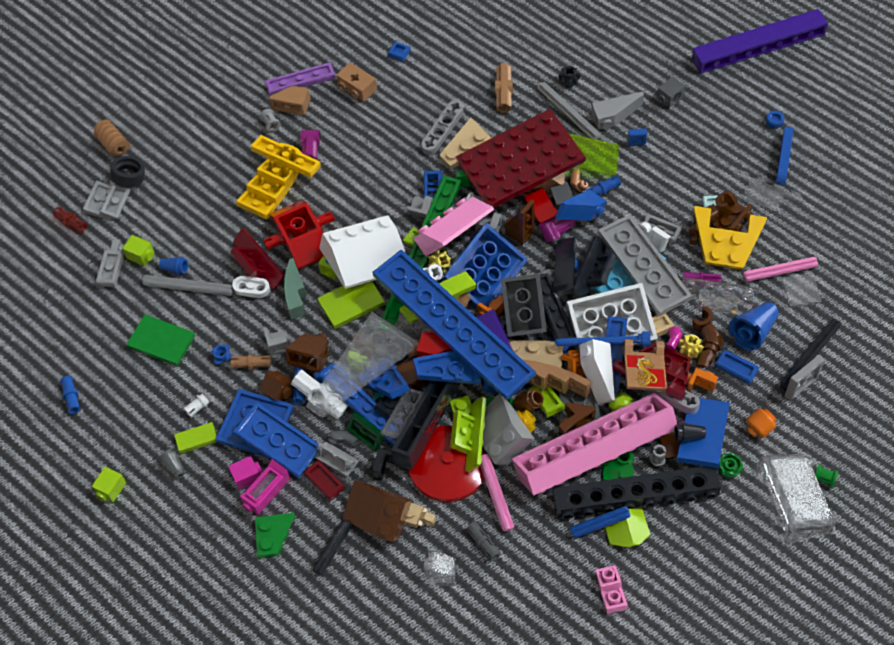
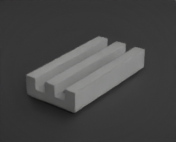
M650 214L644 220L651 228L656 226L670 235L668 242L675 244L679 233L682 231L681 226Z

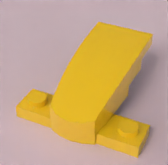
M260 135L251 145V151L268 159L257 168V175L246 185L247 190L239 197L236 204L238 207L267 220L270 217L269 214L274 212L284 199L298 174L301 173L311 178L321 167V162L302 154L299 149L292 145L278 143Z

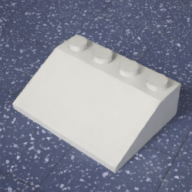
M388 215L323 233L319 247L345 289L377 280L373 277L372 272L399 250L405 252L398 230Z
M642 283L567 301L565 305L570 325L576 338L605 337L608 316L628 318L625 336H638L642 331H650V340L658 339Z

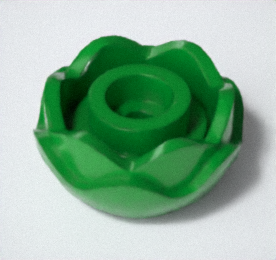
M725 453L720 458L718 470L726 477H736L743 470L742 460L734 453Z

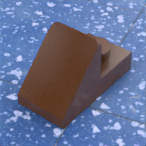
M565 403L564 411L569 417L564 418L560 422L558 434L562 436L593 420L596 413L595 407Z

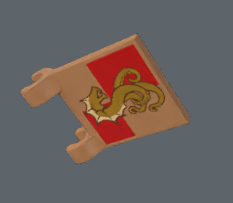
M625 339L622 353L625 362L627 389L666 391L664 342L656 341L653 353L633 352V340Z

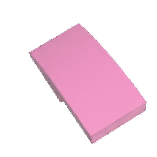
M616 565L596 569L595 573L606 613L610 614L627 610L628 605Z

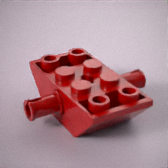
M300 200L269 214L278 234L263 239L267 250L280 244H285L299 270L322 259L324 255L319 248L323 234L321 227L334 222L335 218L331 214V210L320 216H314L308 203Z

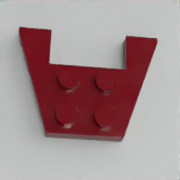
M654 343L650 347H645L638 352L653 353V348L656 345ZM664 346L666 381H671L667 387L666 394L682 401L685 395L691 357ZM614 362L612 370L626 376L625 362Z

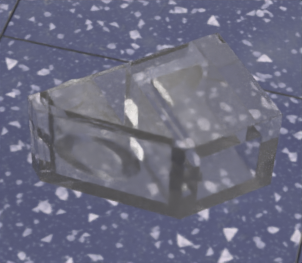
M429 550L428 558H424L425 577L429 578L430 585L455 586V558Z

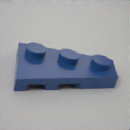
M454 351L413 358L417 379L481 384L479 374Z

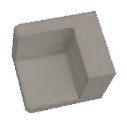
M415 196L411 206H407L406 210L409 214L426 218L433 198L425 196V198Z
M494 212L492 220L482 218L475 223V232L485 223H488L499 233L502 225V214Z
M267 327L263 328L271 356L286 352L288 343L284 331L269 334Z

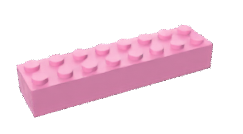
M656 393L650 394L512 458L518 479L533 495L541 494L546 489L560 485L564 481L577 477L591 468H597L608 460L616 459L623 453L633 451L640 445L650 443L655 438L671 433L677 424L674 409Z

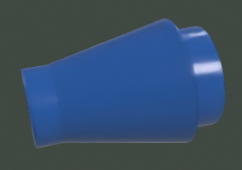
M183 257L160 259L159 268L182 275L188 270V261Z

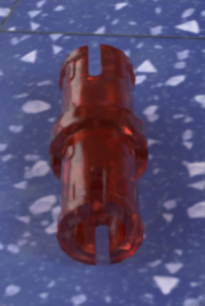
M60 206L56 207L59 212L54 209L53 216L63 221L66 226H71L80 233L85 232L81 227L86 230L88 224L77 218L74 213H69Z

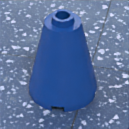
M765 302L734 317L729 322L728 329L730 336L735 337V343L748 351L760 348L779 316L776 305Z

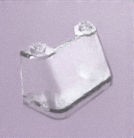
M805 454L767 455L760 457L755 472L758 480L763 479V484H767L780 516L779 524L783 526L785 533L781 534L784 545L832 533L834 525L837 524L836 516L828 507L813 471L811 458Z

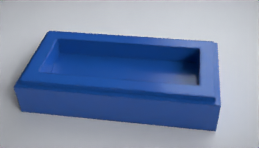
M725 349L715 363V368L748 385L751 384L760 368Z

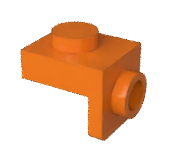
M696 368L694 373H689L687 377V391L691 393L694 385L713 392L718 376H715L710 371Z

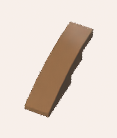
M523 359L536 371V376L529 381L534 386L544 390L549 385L563 394L570 389L584 398L589 395L590 380L553 365Z

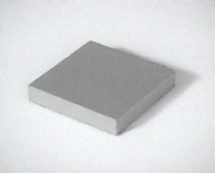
M821 355L815 357L791 377L785 393V397L789 401L818 379L824 363V358Z

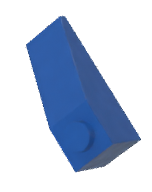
M587 190L563 201L555 218L559 220L591 221L603 215L605 211L604 206L607 201L593 191Z

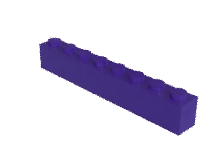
M819 9L808 11L801 15L792 16L791 18L731 35L724 39L699 45L693 48L691 60L698 72L703 74L826 34L828 22Z

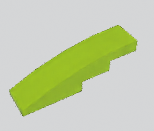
M466 271L439 283L456 300H459L460 295L474 290L477 285ZM405 305L400 308L399 311L410 324L420 320Z

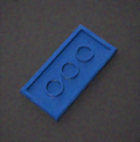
M699 398L700 406L698 412L694 414L686 413L684 423L705 426L706 437L705 439L680 442L677 462L719 468L730 402Z
M258 402L255 403L233 431V435L268 459H273L298 479L319 452L317 449L319 444Z

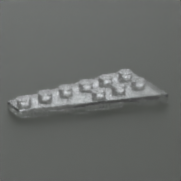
M371 312L306 407L320 417H325L364 386H367L390 369L391 366L415 350L419 343Z

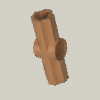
M501 63L496 69V110L500 113H507L512 108L513 80H511V66L507 63Z

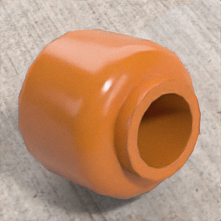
M758 408L746 419V424L748 425L746 430L754 438L756 436L765 438L776 428L775 421L777 419L768 409Z

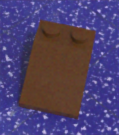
M355 479L342 519L372 535L395 542L400 539L412 500Z

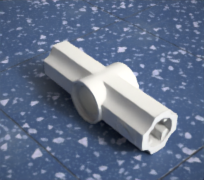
M300 370L292 380L291 384L305 394L312 405L320 406L337 420L348 407L346 403L335 396L326 384H320L303 370Z

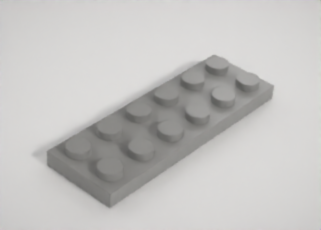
M630 214L598 229V235L610 251L614 253L616 259L635 284H643L647 301L658 316L692 300L691 293Z

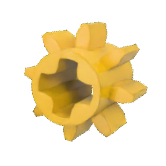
M518 410L516 413L530 433H532L536 428L534 426L536 418L527 410L524 412Z

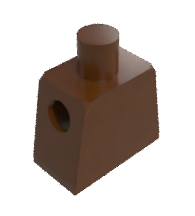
M319 333L317 336L303 334L286 347L288 365L316 372L322 370L329 357V340L323 333Z

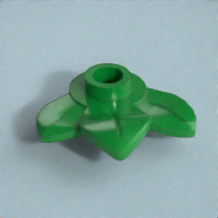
M628 451L619 455L616 459L602 463L601 465L605 466L603 480L632 477L634 475V468L632 466L634 462L633 453ZM625 457L627 461H621L620 458Z

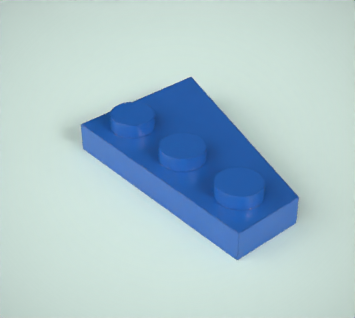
M390 358L355 376L359 383L391 399L400 397L410 390Z

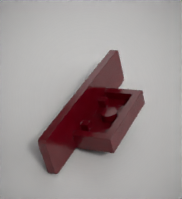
M242 228L233 240L236 246L230 251L235 257V261L245 269V273L248 276L266 279L272 289H277L285 275L249 232Z

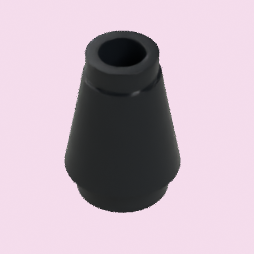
M681 422L674 427V437L676 441L681 443L705 439L706 428L705 426Z

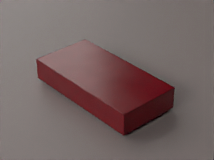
M319 459L303 472L330 502L346 489L345 485Z

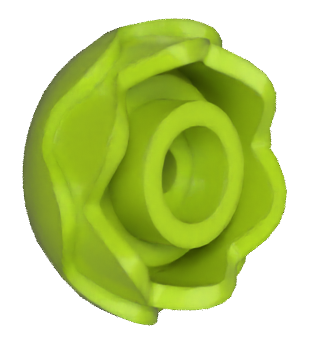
M624 392L614 395L615 400L609 402L608 407L614 412L631 404L633 399Z

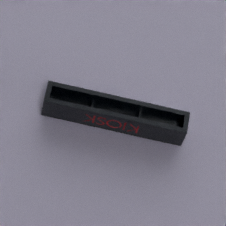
M431 380L391 449L394 465L413 470L461 383Z

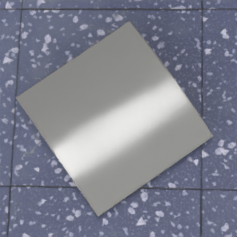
M96 180L83 207V213L106 219H118L131 189L118 186L115 183L111 186Z

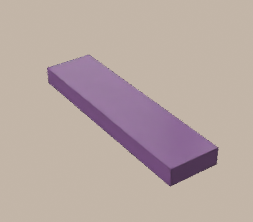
M331 62L265 80L271 96L290 86L307 87L335 79L336 77Z

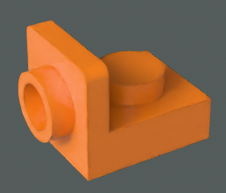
M499 295L496 300L493 299L488 307L479 303L477 305L478 316L494 309L499 318L505 311L503 296Z
M570 350L567 354L561 355L562 360L568 361V371L587 379L581 365L580 351Z

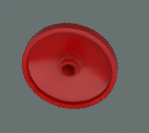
M450 425L436 427L413 470L408 469L410 478L418 491L426 497L439 502L464 500L477 492L485 481L480 466L470 473L465 471L467 454L450 447L452 426ZM482 446L481 455L488 454Z

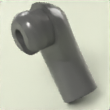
M342 430L330 432L327 440L332 445H336L338 440H341L354 447L359 439L349 432Z

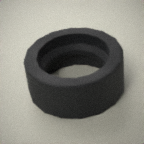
M120 156L111 162V180L121 187H137L144 181L145 165L136 157ZM123 169H129L137 173L123 174L119 171Z

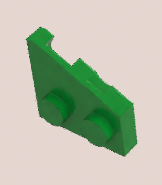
M295 513L255 517L258 559L278 557L280 555L283 543L289 535L291 524L296 519Z

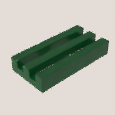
M357 412L352 414L346 427L348 432L375 452L380 449L379 445L383 443L382 439L386 436L384 432Z

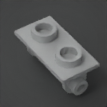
M321 442L317 447L319 452L315 458L347 477L359 462V460L328 442Z

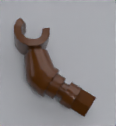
M724 191L719 194L715 200L716 206L712 204L705 207L711 208L710 225L721 216L720 213L725 216L733 214L730 206L735 205L738 201L731 191ZM695 217L693 225L689 229V233L693 236L689 242L691 245H696L700 239Z
M704 306L702 307V318L706 320L699 321L697 318L692 320L693 328L701 332L704 339L703 351L696 364L700 368H706L709 364L713 363L715 355L720 351L723 343L721 334L713 325L712 310Z

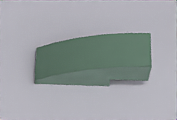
M293 258L289 259L284 283L285 298L291 319L306 315L301 299L307 297Z

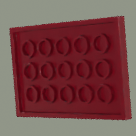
M551 108L455 156L456 161L482 201L493 208L586 162L585 155Z

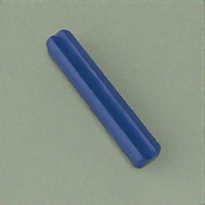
M627 506L618 508L571 526V533L574 538L583 536L630 518V511Z

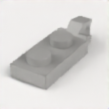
M113 239L111 248L104 250L96 279L98 286L116 287L124 258L123 244H121L120 239Z

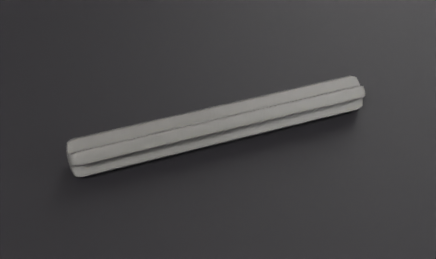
M541 82L539 84L538 90L591 140L594 141L599 138L600 132L547 83Z
M144 275L142 279L144 286L231 296L233 293V286L229 284Z

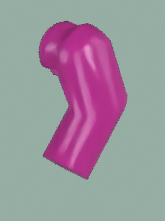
M676 326L668 331L670 339L666 347L675 350L683 336L681 329Z

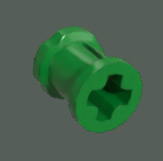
M818 464L812 481H819L829 485V488H833L839 471L835 470L833 472Z

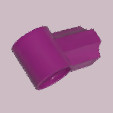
M301 130L302 154L317 160L318 146H320V131Z
M549 219L541 223L539 228L545 241L548 243L561 237V233L575 226L576 220Z

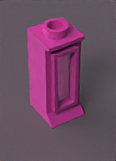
M271 459L269 466L244 494L240 495L243 508L249 513L253 511L259 515L290 480L287 469Z

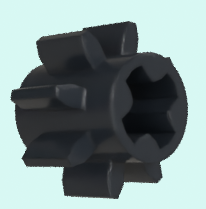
M569 65L561 68L559 80H562V86L570 88L578 85L580 73H577V67Z

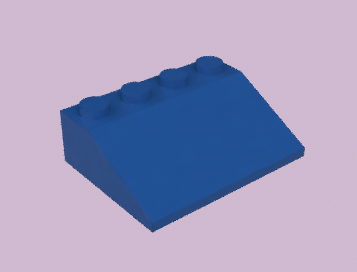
M485 223L474 233L443 273L442 278L437 282L441 283L466 271L477 284L474 290L467 292L471 297L468 304L476 309L479 303L488 307L493 299L496 300L499 295L503 294L501 279L515 277L528 258L488 223Z

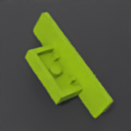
M483 396L471 405V415L460 410L453 414L450 447L467 454L465 471L469 473L478 468L482 462L481 452L484 443L483 430L485 428L484 418L486 412V398Z

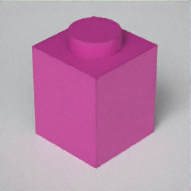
M251 456L229 465L239 491L251 486L259 477V473H262L258 461L253 462Z

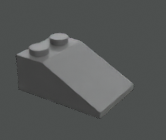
M500 394L486 406L483 447L494 464L508 465L512 458L518 456L535 438L508 400Z

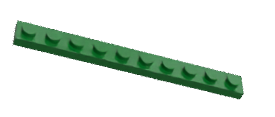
M447 176L443 177L422 227L425 225L430 227L432 225L430 221L438 216L441 218L445 216L443 212L452 207L460 189L461 180ZM415 241L409 257L422 269L426 268L429 258L424 255ZM393 294L377 328L396 337L404 319L403 314L399 311L404 304Z

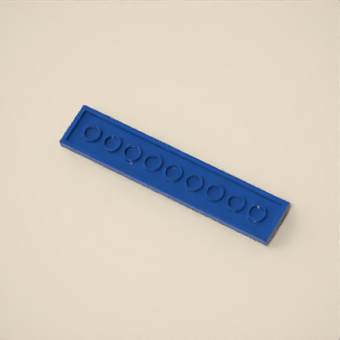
M399 250L372 272L373 277L506 400L536 376L534 369L404 251Z

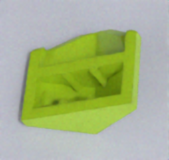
M629 509L630 518L605 527L611 546L616 545L626 548L638 546L650 537L643 509Z

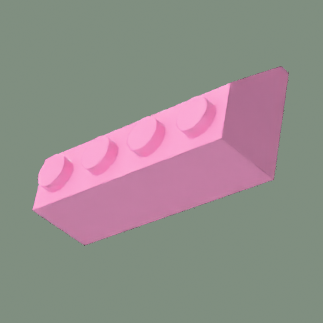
M474 197L468 200L463 198L456 203L457 207L455 209L450 207L444 211V217L438 216L430 221L432 224L430 227L425 225L419 229V234L414 237V240L424 255L428 256L448 244L493 211L494 208Z

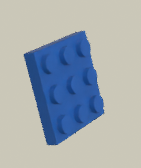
M239 389L216 437V441L226 446L265 457L233 435V431L256 402L287 423L294 410V406L290 403L276 401L273 398Z

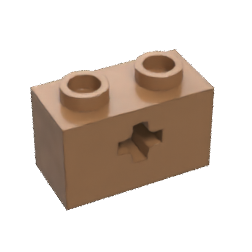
M351 62L336 75L338 87L362 102H365L377 90L376 78Z

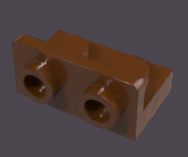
M736 203L730 206L733 214L727 216L721 214L713 223L712 228L741 232L745 221L748 222L749 216L753 215V205L749 203L747 207Z

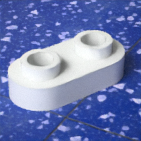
M239 276L232 283L234 292L240 296L264 298L270 293L269 282L263 278Z

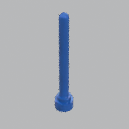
M642 331L638 336L561 338L555 340L556 346H579L592 339L610 344H624L625 339H631L633 344L638 343L642 347H650L651 345L650 331Z

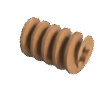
M102 120L94 127V136L111 156L119 157L129 150L130 143L110 120Z

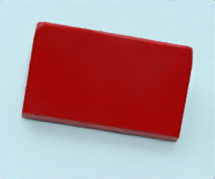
M544 188L529 193L524 197L527 203L530 200L535 201L534 214L540 224L555 218L557 209Z

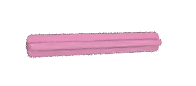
M810 257L745 271L744 279L745 281H753L818 266L817 258Z
M488 454L481 455L482 462L480 467L504 532L510 531L514 528V523L492 461Z

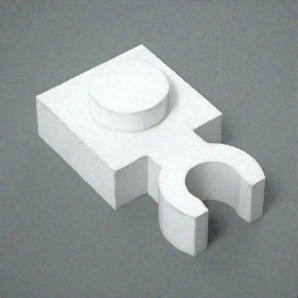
M647 222L641 223L640 227L644 229L643 232L660 253L663 252L670 235L656 226L651 228Z

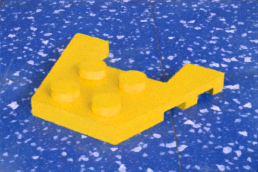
M694 206L693 213L700 236L704 264L742 270L764 227L767 217L750 215L747 233L709 227L711 208Z

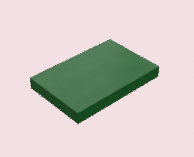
M145 314L126 345L129 349L178 367L196 335L192 331Z

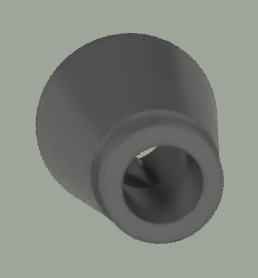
M172 449L164 451L158 457L160 460L159 464L176 480L185 475L186 472L180 459Z

